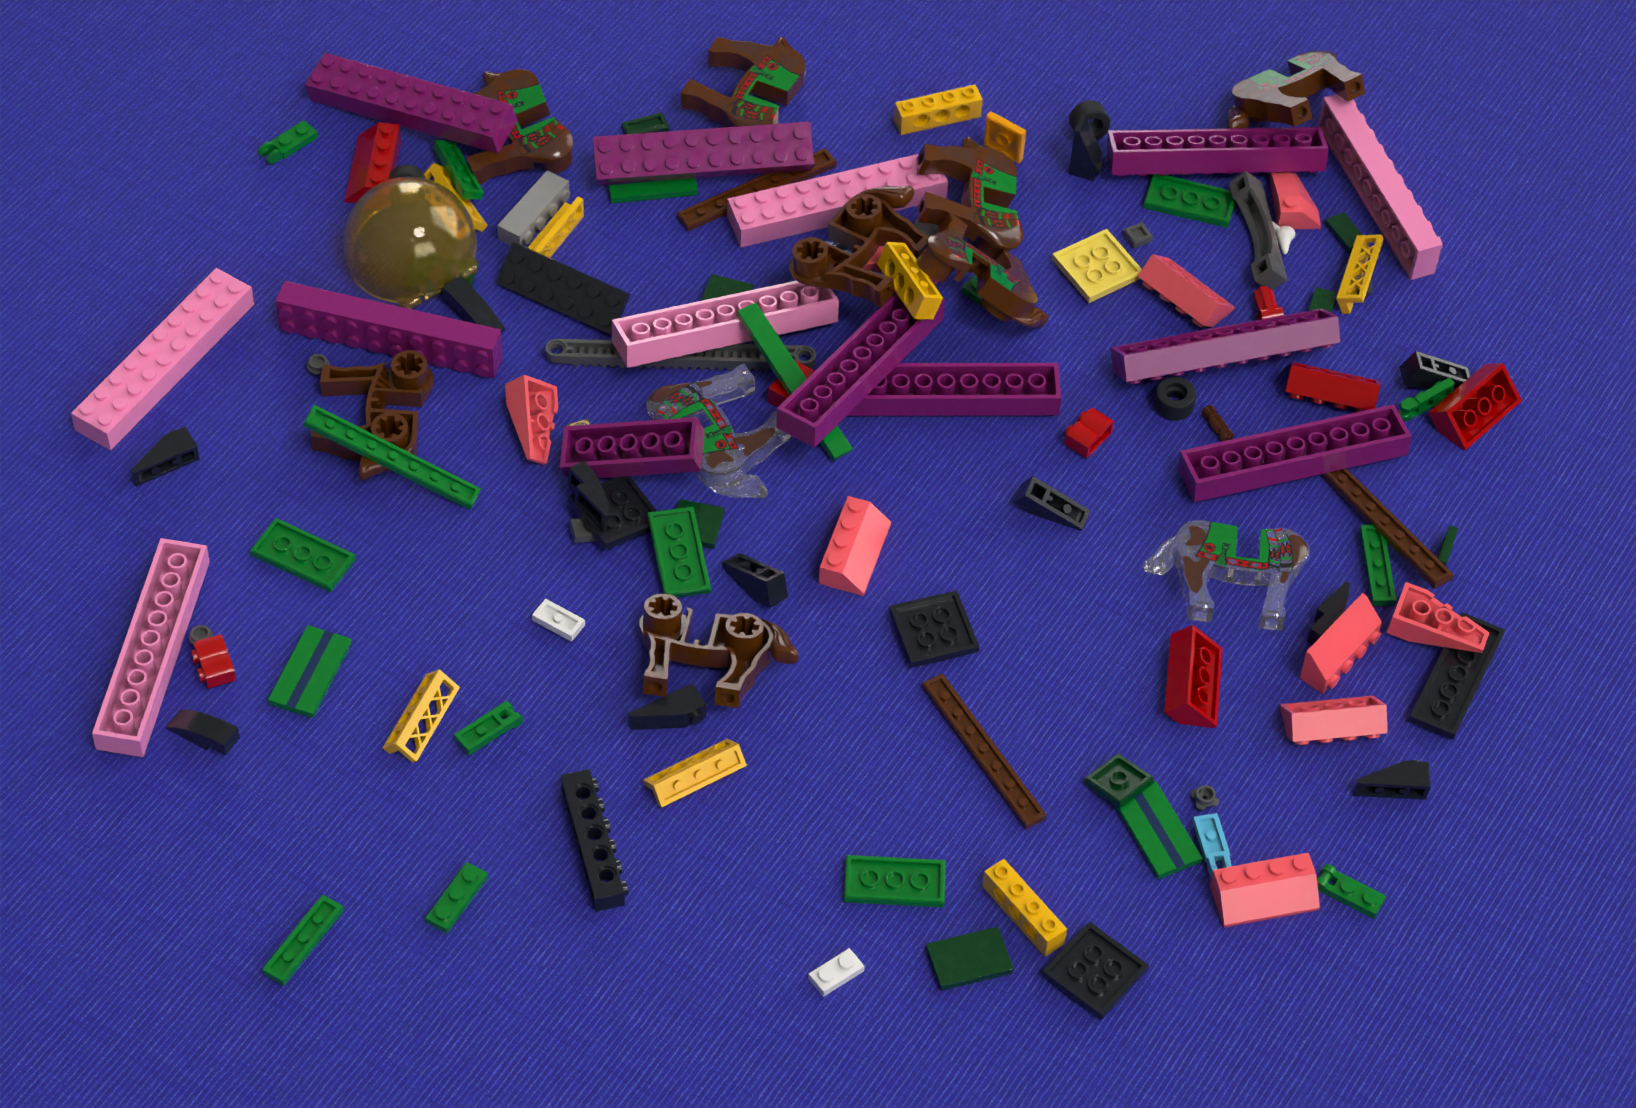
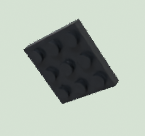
M630 476L616 477L601 483L609 508L607 530L602 531L574 502L575 494L568 497L570 506L604 550L649 533L650 528L647 514L648 512L657 511Z
M957 590L889 607L890 615L911 668L979 652L978 641Z
M1089 921L1042 971V976L1100 1020H1103L1148 971L1149 965Z

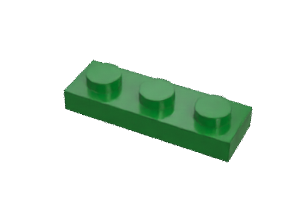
M466 862L426 916V923L448 934L488 879V873Z

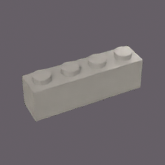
M547 170L497 225L498 240L511 246L512 242L523 246L529 244L536 232L542 230L546 221L556 214L562 203L568 201L570 197L569 181Z

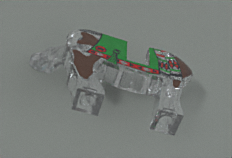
M744 363L726 374L715 375L709 379L697 382L661 386L650 394L646 401V410L651 420L697 417L700 423L706 420L710 421V426L704 428L701 471L694 472L704 485L718 494L729 497L763 499L767 496L768 490L760 477L745 474L756 464L764 461L777 447L789 441L791 435L777 428V411L773 412L771 417L755 430L744 433L734 432L730 421L718 405L755 393V378Z
M1194 520L1184 524L1178 530L1176 536L1164 541L1155 553L1144 562L1143 570L1155 575H1164L1172 568L1173 564L1176 565L1181 581L1180 589L1187 605V619L1211 622L1214 601L1207 589V582L1210 578L1241 585L1267 586L1268 590L1258 628L1282 631L1286 613L1284 604L1288 588L1300 573L1303 564L1307 561L1310 549L1304 538L1291 529H1261L1257 559L1236 557L1238 526Z

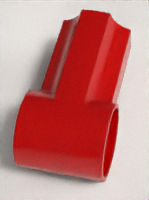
M1261 286L1253 292V298L1258 310V320L1284 315L1282 307L1277 305L1273 291L1268 286Z

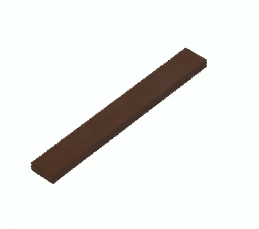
M823 148L813 153L814 166L812 170L766 173L677 212V219L689 232L727 215L728 198L805 181L836 167L837 161L826 148Z
M1347 468L1319 474L1369 525H1373L1376 528L1375 531L1382 535L1387 543L1434 589L1453 580L1454 574Z
M943 673L923 682L922 689L1024 829L1026 830L1046 820L1047 814Z

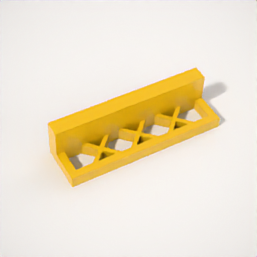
M433 163L424 173L426 182L432 175L434 177L433 187H428L426 184V195L457 239L462 240L472 228L483 232L488 225L470 200L461 198L445 168ZM440 190L444 191L443 201H438ZM449 205L455 206L454 215H448ZM459 219H464L466 225L459 230Z
M577 197L571 205L565 202L528 248L551 257L584 217V200Z
M1357 235L1336 298L1342 314H1351L1354 303L1364 302L1384 240L1382 235ZM1368 243H1375V244H1374L1373 246L1369 247V244H1368Z
M440 669L427 673L388 737L383 749L389 754L399 751L412 763L417 762L460 687ZM442 682L450 689L447 696L441 697L440 692ZM431 701H436L438 710L436 715H430L429 704ZM425 719L427 730L425 733L420 734L418 722ZM410 738L415 740L416 749L414 752L405 746Z
M725 739L643 779L646 787L653 790L658 806L664 807L747 765L739 744L730 739Z

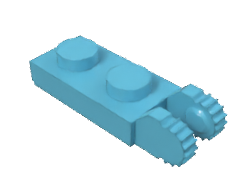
M1217 813L1193 817V826L1211 878L1213 870L1217 869L1215 861L1222 860L1223 868L1232 867L1229 858V848Z

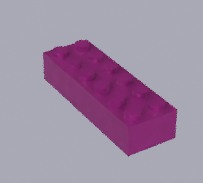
M697 417L564 426L560 468L567 479L569 468L582 461L589 465L597 478L698 472L702 469L705 430Z

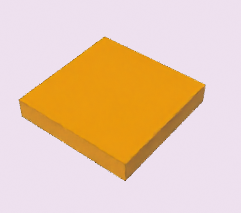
M990 111L986 115L983 145L1001 151L1012 161L1019 164L1023 160L1026 130Z

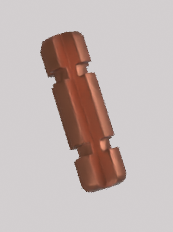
M1205 406L1202 414L1209 420L1208 422L1214 431L1220 435V439L1222 441L1232 440L1234 433L1230 428H1227L1228 425L1220 414L1216 413L1217 410L1214 406Z

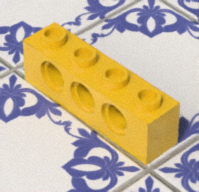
M970 85L895 102L894 122L900 135L979 118L981 117L983 99L976 85Z
M886 242L877 265L885 276L893 278L894 290L914 319L933 320L943 297L928 275L918 266L917 259L906 243Z
M1005 859L984 871L982 887L1044 957L1065 944L1067 928Z

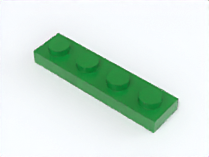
M435 140L433 148L461 198L466 200H482L484 192L454 141Z
M1361 525L1359 532L1371 605L1395 606L1396 594L1387 541L1375 531L1376 528L1373 525Z
M322 894L262 969L263 975L284 986L344 912L343 906Z

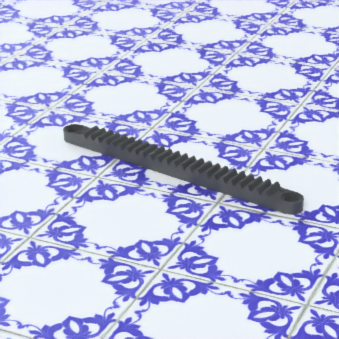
M552 339L545 346L546 358L552 363L574 364L575 367H578L580 364H583L584 367H587L589 364L593 367H596L598 364L602 367L610 365L611 368H614L616 365H619L620 368L625 366L612 340ZM734 344L637 366L638 368L646 366L648 369L652 366H655L656 369H659L661 366L669 369L672 366L674 369L682 367L684 370L688 367H691L693 370L697 367H700L701 370L709 367L710 370L718 368L720 371L724 368H727L729 371L733 368H736L737 371L745 368L746 371L754 369L756 372L760 369L768 372L771 369L755 344ZM785 345L794 360L809 368L814 367L816 352L812 347ZM554 348H560L562 349V352L559 354H553L551 350ZM801 355H808L810 360L802 361L799 357Z

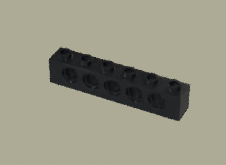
M590 769L561 775V790L595 912L625 906V895H628V887L626 881H621L619 875L622 874V866L620 860H615L614 854L617 853L614 839H609L608 833L611 832L608 818L604 819L602 812H605L603 799L598 798L596 792H599L596 777L592 778Z

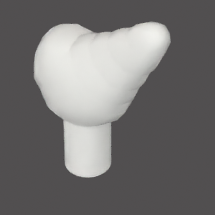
M1272 222L1280 249L1283 254H1287L1290 242L1296 235L1295 230L1290 226L1280 227L1275 222Z

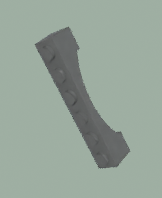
M1245 171L1230 181L1229 184L1233 199L1237 201L1251 232L1255 250V261L1250 265L1254 280L1261 286H1268L1273 291L1288 281L1262 182Z

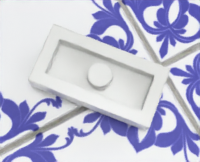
M547 599L532 614L534 622L571 642L585 626L584 619Z
M849 948L809 973L808 979L824 997L864 972L865 966Z

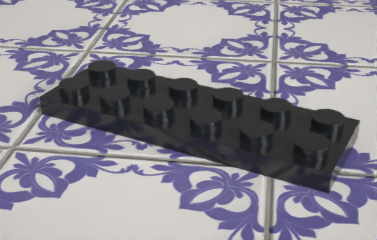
M512 242L496 282L612 335V320L622 317L631 295L622 289L516 242Z
M1464 612L1460 613L1461 617H1468L1489 632L1483 652L1478 653L1444 647L1409 718V722L1454 740L1505 633V629Z

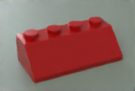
M378 122L358 135L344 199L345 203L388 206L390 200L387 192L389 175L396 168L401 146L400 124Z
M1292 362L1285 392H1289V396L1302 399L1303 396L1311 397V401L1315 403L1325 404V401L1334 402V407L1347 409V406L1356 407L1357 412L1376 407L1381 381Z
M1504 363L1484 364L1429 412V415L1440 434L1462 450H1466L1516 407L1522 399Z
M1194 625L1170 635L1164 713L1179 724L1215 728L1218 723L1223 648Z

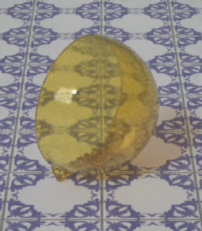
M407 176L386 180L375 185L361 196L349 213L343 233V251L348 270L360 288L378 299L397 302L400 307L406 306L407 309H412L422 303L420 295L425 300H428L442 292L441 287L458 277L459 274L466 278L478 271L476 267L478 263L475 258L477 235L471 216L462 201L453 192L435 181Z

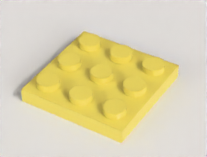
M1108 229L1052 254L1053 262L1088 303L1141 279L1138 277L1142 270L1141 267Z

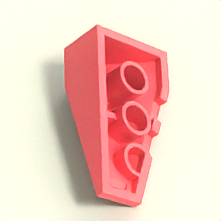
M1291 172L1269 173L1276 224L1280 227L1290 226L1293 229H1320L1319 211L1297 174Z
M522 375L505 384L506 404L527 460L545 465L548 461L551 446L550 432L554 430L555 426L553 417L558 411L557 386Z
M1405 582L1387 634L1409 642L1478 653L1483 652L1489 636L1488 631L1468 617H1461L1452 611L1453 607L1446 603L1444 605L1439 602L1429 590Z

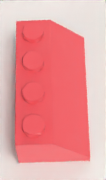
M1152 254L1138 275L1143 280L1142 284L1152 291L1154 289L1160 293L1159 297L1168 303L1173 302L1177 305L1175 307L1177 311L1184 315L1189 314L1193 317L1192 322L1201 328L1204 326H1215L1235 308L1170 258Z
M851 496L847 497L820 565L819 584L864 596L891 526V521L871 502Z
M1362 593L1306 652L1300 679L1322 694L1329 687L1331 689L1334 688L1341 674H1347L1352 668L1354 661L1357 658L1361 659L1366 653L1367 647L1370 644L1374 645L1381 636L1379 631L1382 622L1365 594Z
M1375 696L1280 704L1287 738L1297 745L1309 744L1310 740L1327 743L1332 742L1333 738L1355 740L1357 739L1356 736L1363 735L1366 738H1378L1380 734L1388 733L1386 704Z
M1309 853L1213 870L1210 888L1223 927L1320 909L1316 872Z

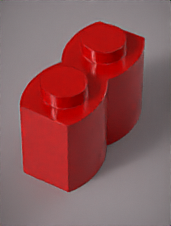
M1090 408L1087 412L1083 411L1074 425H1069L1066 429L1064 445L1088 458L1111 435L1115 421L1094 408Z
M222 634L193 642L195 649L191 650L194 664L199 663L200 665L197 672L201 683L205 682L207 688H212L236 681L234 668Z

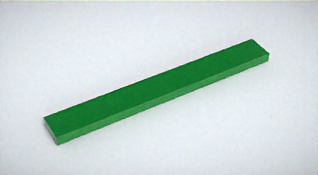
M756 302L738 310L736 316L790 396L806 380V377ZM838 425L820 442L832 461L851 453L853 450Z
M313 405L303 424L304 427L471 510L481 488L316 405Z

